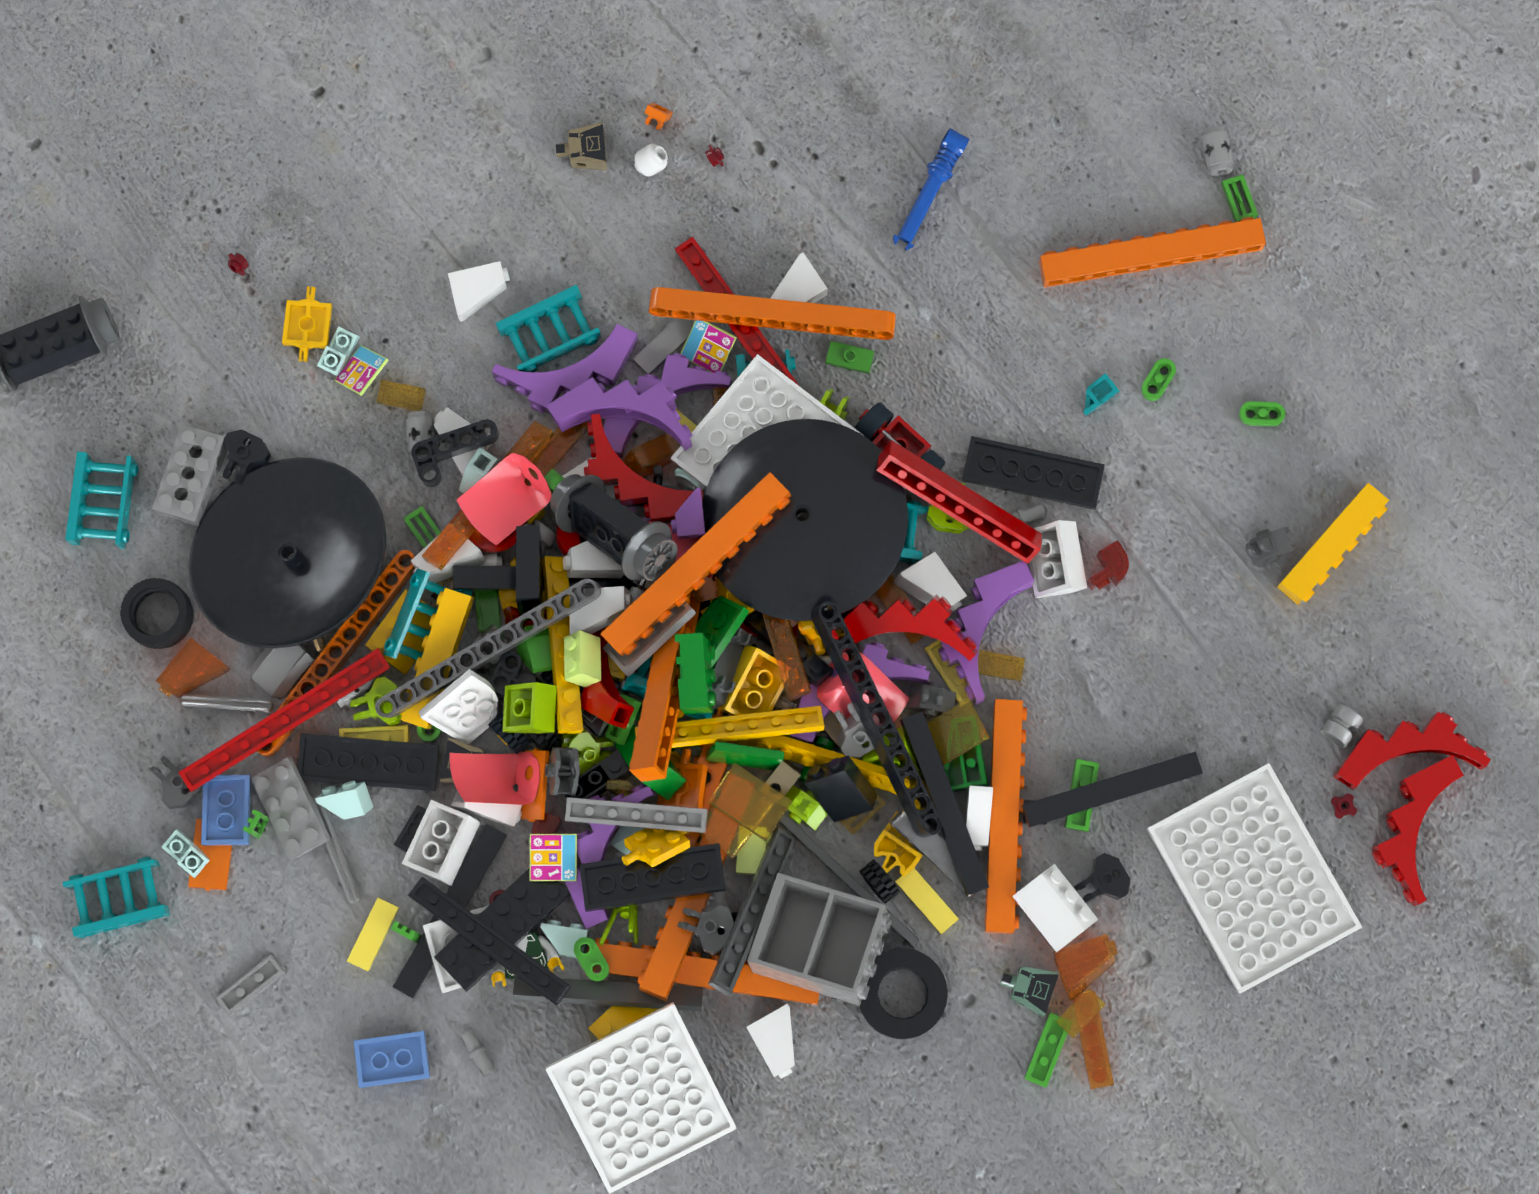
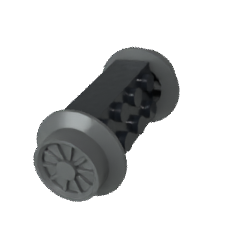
M79 296V304L0 334V386L5 385L11 391H15L16 385L100 352L103 355H107V344L120 340V335L105 300L101 297L88 302L83 296Z
M578 474L569 475L553 491L550 506L551 510L555 513L558 527L565 532L577 533L620 564L624 575L629 579L640 580L645 578L648 581H655L674 564L678 548L672 540L669 526L659 521L652 523L644 521L632 510L620 504L618 500L606 494L605 484L598 476L591 474L585 476Z

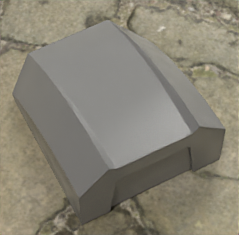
M299 645L286 648H265L251 667V678L271 696L285 698L298 684L315 660Z

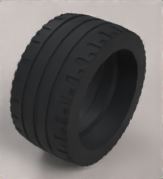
M161 578L142 580L128 590L121 603L120 616L126 632L136 642L148 648L165 649L178 644L187 636L193 624V607L189 597L178 585L169 580ZM163 592L171 595L176 600L179 609L175 624L168 631L160 635L144 633L136 623V612L140 603L153 593Z

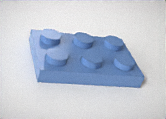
M218 775L203 785L201 845H249L250 834L242 829L244 826L248 828L250 826V823L247 822L250 817V775Z
M425 1031L354 1040L359 1088L430 1078Z

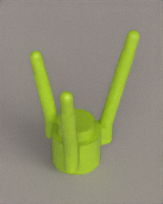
M638 904L613 908V912L599 941L600 945L604 944L618 913H620L622 918L628 919V931L633 932L634 943L638 944Z

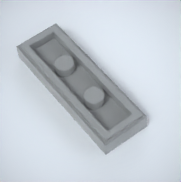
M676 318L633 358V361L646 374L651 375L666 361L667 355H672L686 342L693 324L688 319Z
M270 954L215 997V999L227 1015L231 1017L283 976L286 971L273 954Z

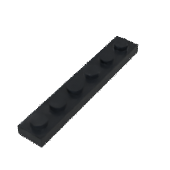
M754 610L744 619L743 623L815 687L833 674L832 667L774 617Z

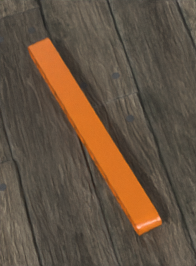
M664 287L651 289L648 310L650 314L659 317L880 340L894 338L896 314L885 310Z
M402 550L395 555L377 579L363 604L343 623L278 710L302 696L307 685L316 687L340 671L414 574L413 570L415 567L412 562L407 567L401 566V561L404 558L409 557L413 559L415 557L411 551ZM390 576H398L397 583L394 585L387 584ZM376 594H384V599L381 603L373 602ZM363 612H369L370 618L365 622H361L359 620L360 615ZM349 630L356 631V636L352 640L345 638ZM336 648H341V656L339 658H332V651ZM323 666L328 667V673L323 677H319L317 674L319 668ZM295 728L271 742L269 750L262 751L260 749L257 752L265 757L274 756Z

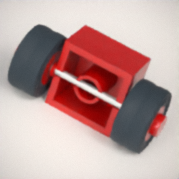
M881 402L874 405L870 410L867 409L860 416V421L855 426V429L873 442L881 451L892 440L939 470L945 465L944 459L938 456L934 450H931L932 445L899 415L891 422L894 414Z

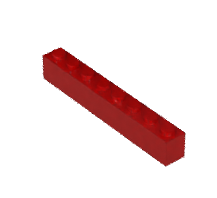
M891 440L878 456V472L1028 564L1041 550L1042 533Z

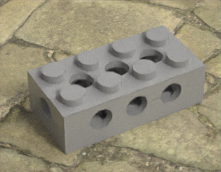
M181 424L152 507L158 515L199 526L201 519L206 513L227 453V448L223 442L224 436ZM202 451L200 457L194 458L197 452ZM195 472L193 478L187 479L190 473ZM188 493L184 500H180L183 494Z

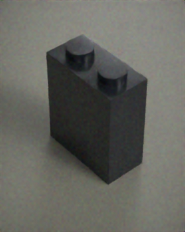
M849 755L809 768L805 785L834 823L874 809L877 793Z

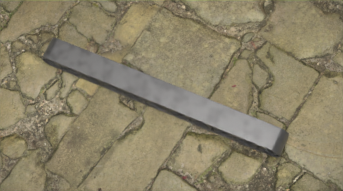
M584 579L384 695L375 704L377 714L385 718L398 716L451 685L467 670L475 671L593 602L601 594L600 585L591 579ZM587 584H593L595 588L591 596H586L583 592ZM572 595L574 604L572 607L566 608L563 604L564 598ZM552 607L554 616L546 620L543 612L546 608ZM527 619H532L534 627L531 631L526 632L523 624ZM506 631H512L514 635L510 643L504 642L503 635ZM488 642H491L494 647L490 655H486L483 651L484 645ZM467 654H471L473 657V663L469 667H466L463 663V659ZM446 666H451L453 675L446 679L443 675V670ZM429 677L433 681V686L430 690H425L423 682ZM410 689L413 693V698L406 702L403 694L406 690ZM390 701L393 709L390 713L386 714L383 710V705L385 702Z

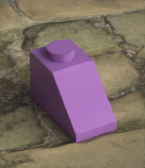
M696 488L675 513V520H671L672 534L677 533V540L699 538L705 535L701 488Z

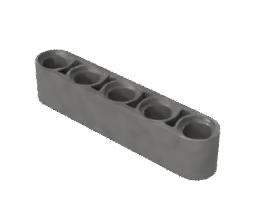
M902 808L889 823L965 894L946 842L938 834L925 838L918 836L904 808ZM925 823V828L930 831L931 828ZM978 892L970 894L967 897L972 899Z

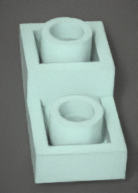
M338 326L330 345L326 346L317 366L338 376L351 356L360 336Z
M176 829L161 847L178 861L177 864L193 878H196L210 861L204 852L179 829Z

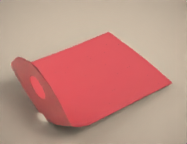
M512 453L461 495L457 502L471 524L484 537L497 545L515 531L516 526H521L542 510L551 501L552 495L541 471L526 457ZM529 468H532L537 473L538 479L531 475ZM526 478L530 481L531 486L525 484L524 480Z
M860 653L894 723L910 698L869 658ZM842 654L843 659L848 661V654ZM831 662V663L829 664V666L832 667V668H834V665H833V663ZM853 672L852 677L854 681L858 682L859 677ZM839 675L836 677L830 676L818 685L817 697L834 714L840 710L845 719L852 716L847 706L851 703L845 687L842 685ZM863 693V700L868 704L869 698Z
M450 753L452 779L464 802L525 805L534 801L540 781V765L538 759L532 753ZM532 766L533 777L527 780L525 776L526 769ZM518 784V791L513 790V785Z

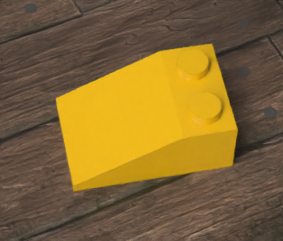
M612 1006L588 1029L599 1040L658 1009Z

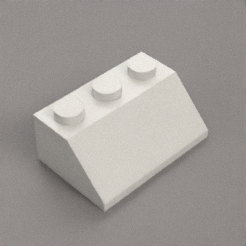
M1057 520L1034 528L1042 533V548L1029 562L1030 572L1034 579L1033 589L1035 598L1069 594L1087 588L1076 521Z
M431 800L402 864L452 886L480 822L465 813Z
M1055 864L1013 895L1016 902L1056 952L1098 920Z

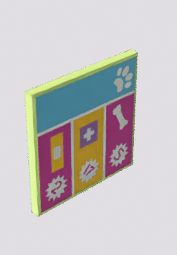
M695 320L681 354L685 355L690 362L711 373L722 371L737 337L707 321Z
M360 345L334 381L362 396L389 360Z
M530 834V881H577V834Z

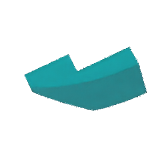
M1106 373L1086 389L1084 409L1086 416L1120 392Z

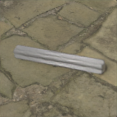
M183 694L181 700L184 707L272 712L273 701L271 699Z

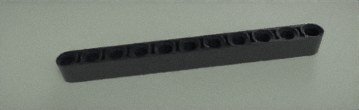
M829 601L821 603L811 612L813 624L915 833L923 838L939 833L942 828L941 819L837 606ZM821 609L826 610L828 619L822 616ZM832 630L837 632L838 640L833 638ZM842 651L848 654V661L843 659ZM853 672L858 675V682L854 681L852 677ZM863 693L869 698L868 704L863 700ZM873 715L879 718V725L873 721ZM884 736L888 737L890 741L889 746L884 743ZM894 757L899 759V767L894 764ZM905 778L910 782L909 789L904 784ZM915 799L920 802V810L915 807ZM926 820H927V821L930 823V825H931V830H930V831H928V830L925 828V821H926Z

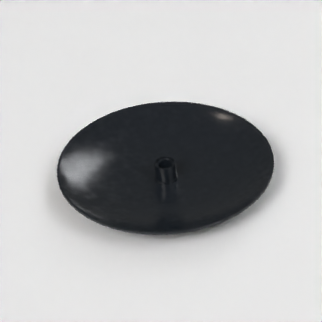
M794 419L772 424L752 433L734 446L715 469L705 490L702 502L705 534L770 472L790 492L791 496L788 498L790 502L782 510L778 508L772 514L773 518L765 526L760 525L755 530L756 534L750 541H743L738 546L739 551L732 558L726 557L721 562L722 567L716 572V575L726 589L738 600L760 613L792 621H812V610L826 601L834 603L840 614L872 596L885 583L898 563L904 548L908 527V507L903 487L877 471L878 456L882 451L869 439L846 426L817 419ZM802 512L809 514L805 521L797 519V516ZM821 609L822 616L828 618L826 610Z
M303 457L273 461L249 471L242 484L239 485L234 481L214 500L196 530L190 551L189 576L192 592L199 608L209 622L220 632L240 643L254 647H293L328 634L349 619L369 596L379 577L386 551V527L382 510L372 491L358 476L345 467L330 461Z

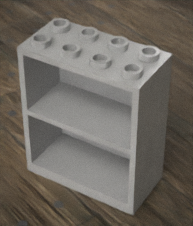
M777 873L747 962L755 974L860 1006L862 999L866 1000L869 992V986H867L869 977L873 978L877 964L874 963L876 956L881 955L883 950V934L888 933L891 926L890 914L887 912L886 905Z

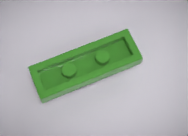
M1075 759L1070 790L1095 783L1097 781L1099 763ZM1092 808L1066 816L1064 828L1088 832Z
M1049 1013L1025 1074V1080L1047 1088L1072 1021Z

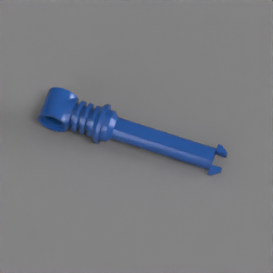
M949 128L939 146L940 149L937 151L935 159L927 165L929 176L898 236H893L895 245L900 239L908 243L905 250L913 248L914 245L911 242L942 183L952 179V168L955 167V163L958 161L957 158L965 150L969 142L968 137Z

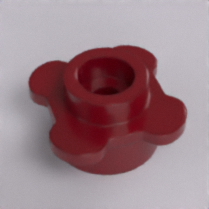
M710 144V149L705 151L709 162L713 167L719 164L724 166L722 160L725 157L719 147L715 148Z
M230 253L228 255L229 268L234 273L244 276V270L249 267L247 260L240 253L235 255Z
M1347 793L1343 797L1334 796L1331 799L1336 818L1342 819L1346 815L1354 816L1357 813V808L1353 804L1354 797L1352 794Z

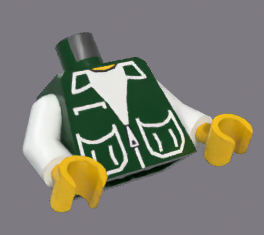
M536 932L530 933L516 945L552 973H554L553 969L556 966H560L564 970L555 947L544 936H538ZM499 963L494 966L491 976L493 987H495L497 981H502L503 987H505L507 984L506 979L515 978L514 974Z

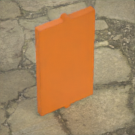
M535 748L534 751H525L532 753L538 759L540 765V781L536 797L533 802L521 807V819H528L529 822L544 820L547 777H545V765L549 763V751H540V749ZM532 766L526 769L525 776L527 780L533 777Z
M196 819L193 842L204 852L210 861L196 878L189 874L188 887L205 888L206 891L210 889L227 890L232 845H201L202 819Z

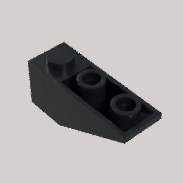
M617 750L579 776L576 795H563L566 799L567 797L589 799L612 789L630 777L632 772L629 771L630 767Z

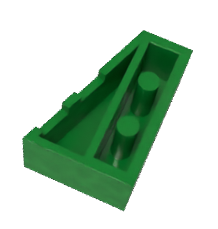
M703 633L674 634L675 642L680 644V656L676 657L677 664H680V679H678L680 710L684 714L712 713V706L716 705L715 691H712V683L716 681L715 669L712 668V660H715L714 645L712 646Z
M973 715L952 719L944 769L953 793L966 791L969 786L989 787L978 718Z
M634 724L625 745L615 743V746L629 767L634 750V741L636 740L635 727L637 726ZM669 760L665 779L645 781L643 783L666 800H669L687 780Z

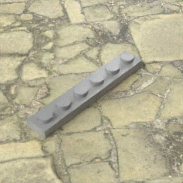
M567 797L565 821L706 833L708 809Z

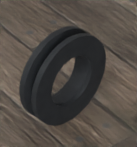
M892 949L878 955L874 962L877 964L874 977H869L867 986H869L866 1000L862 999L859 1006L865 1020L877 1032L894 1039H911L926 1033L940 1020L947 1004V984L941 969L930 957L913 949ZM900 969L911 971L918 975L925 984L927 992L926 1002L921 1011L912 1017H894L887 1013L880 1004L878 997L879 985L883 978L892 971Z

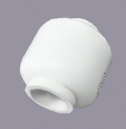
M653 143L638 150L634 158L636 170L648 177L664 170L668 159L666 151L663 147Z

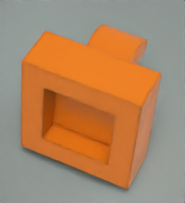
M653 102L647 105L644 112L649 115L646 118L645 124L649 125L652 119H656L658 122L656 129L659 130L663 127L664 122L670 120L673 111Z

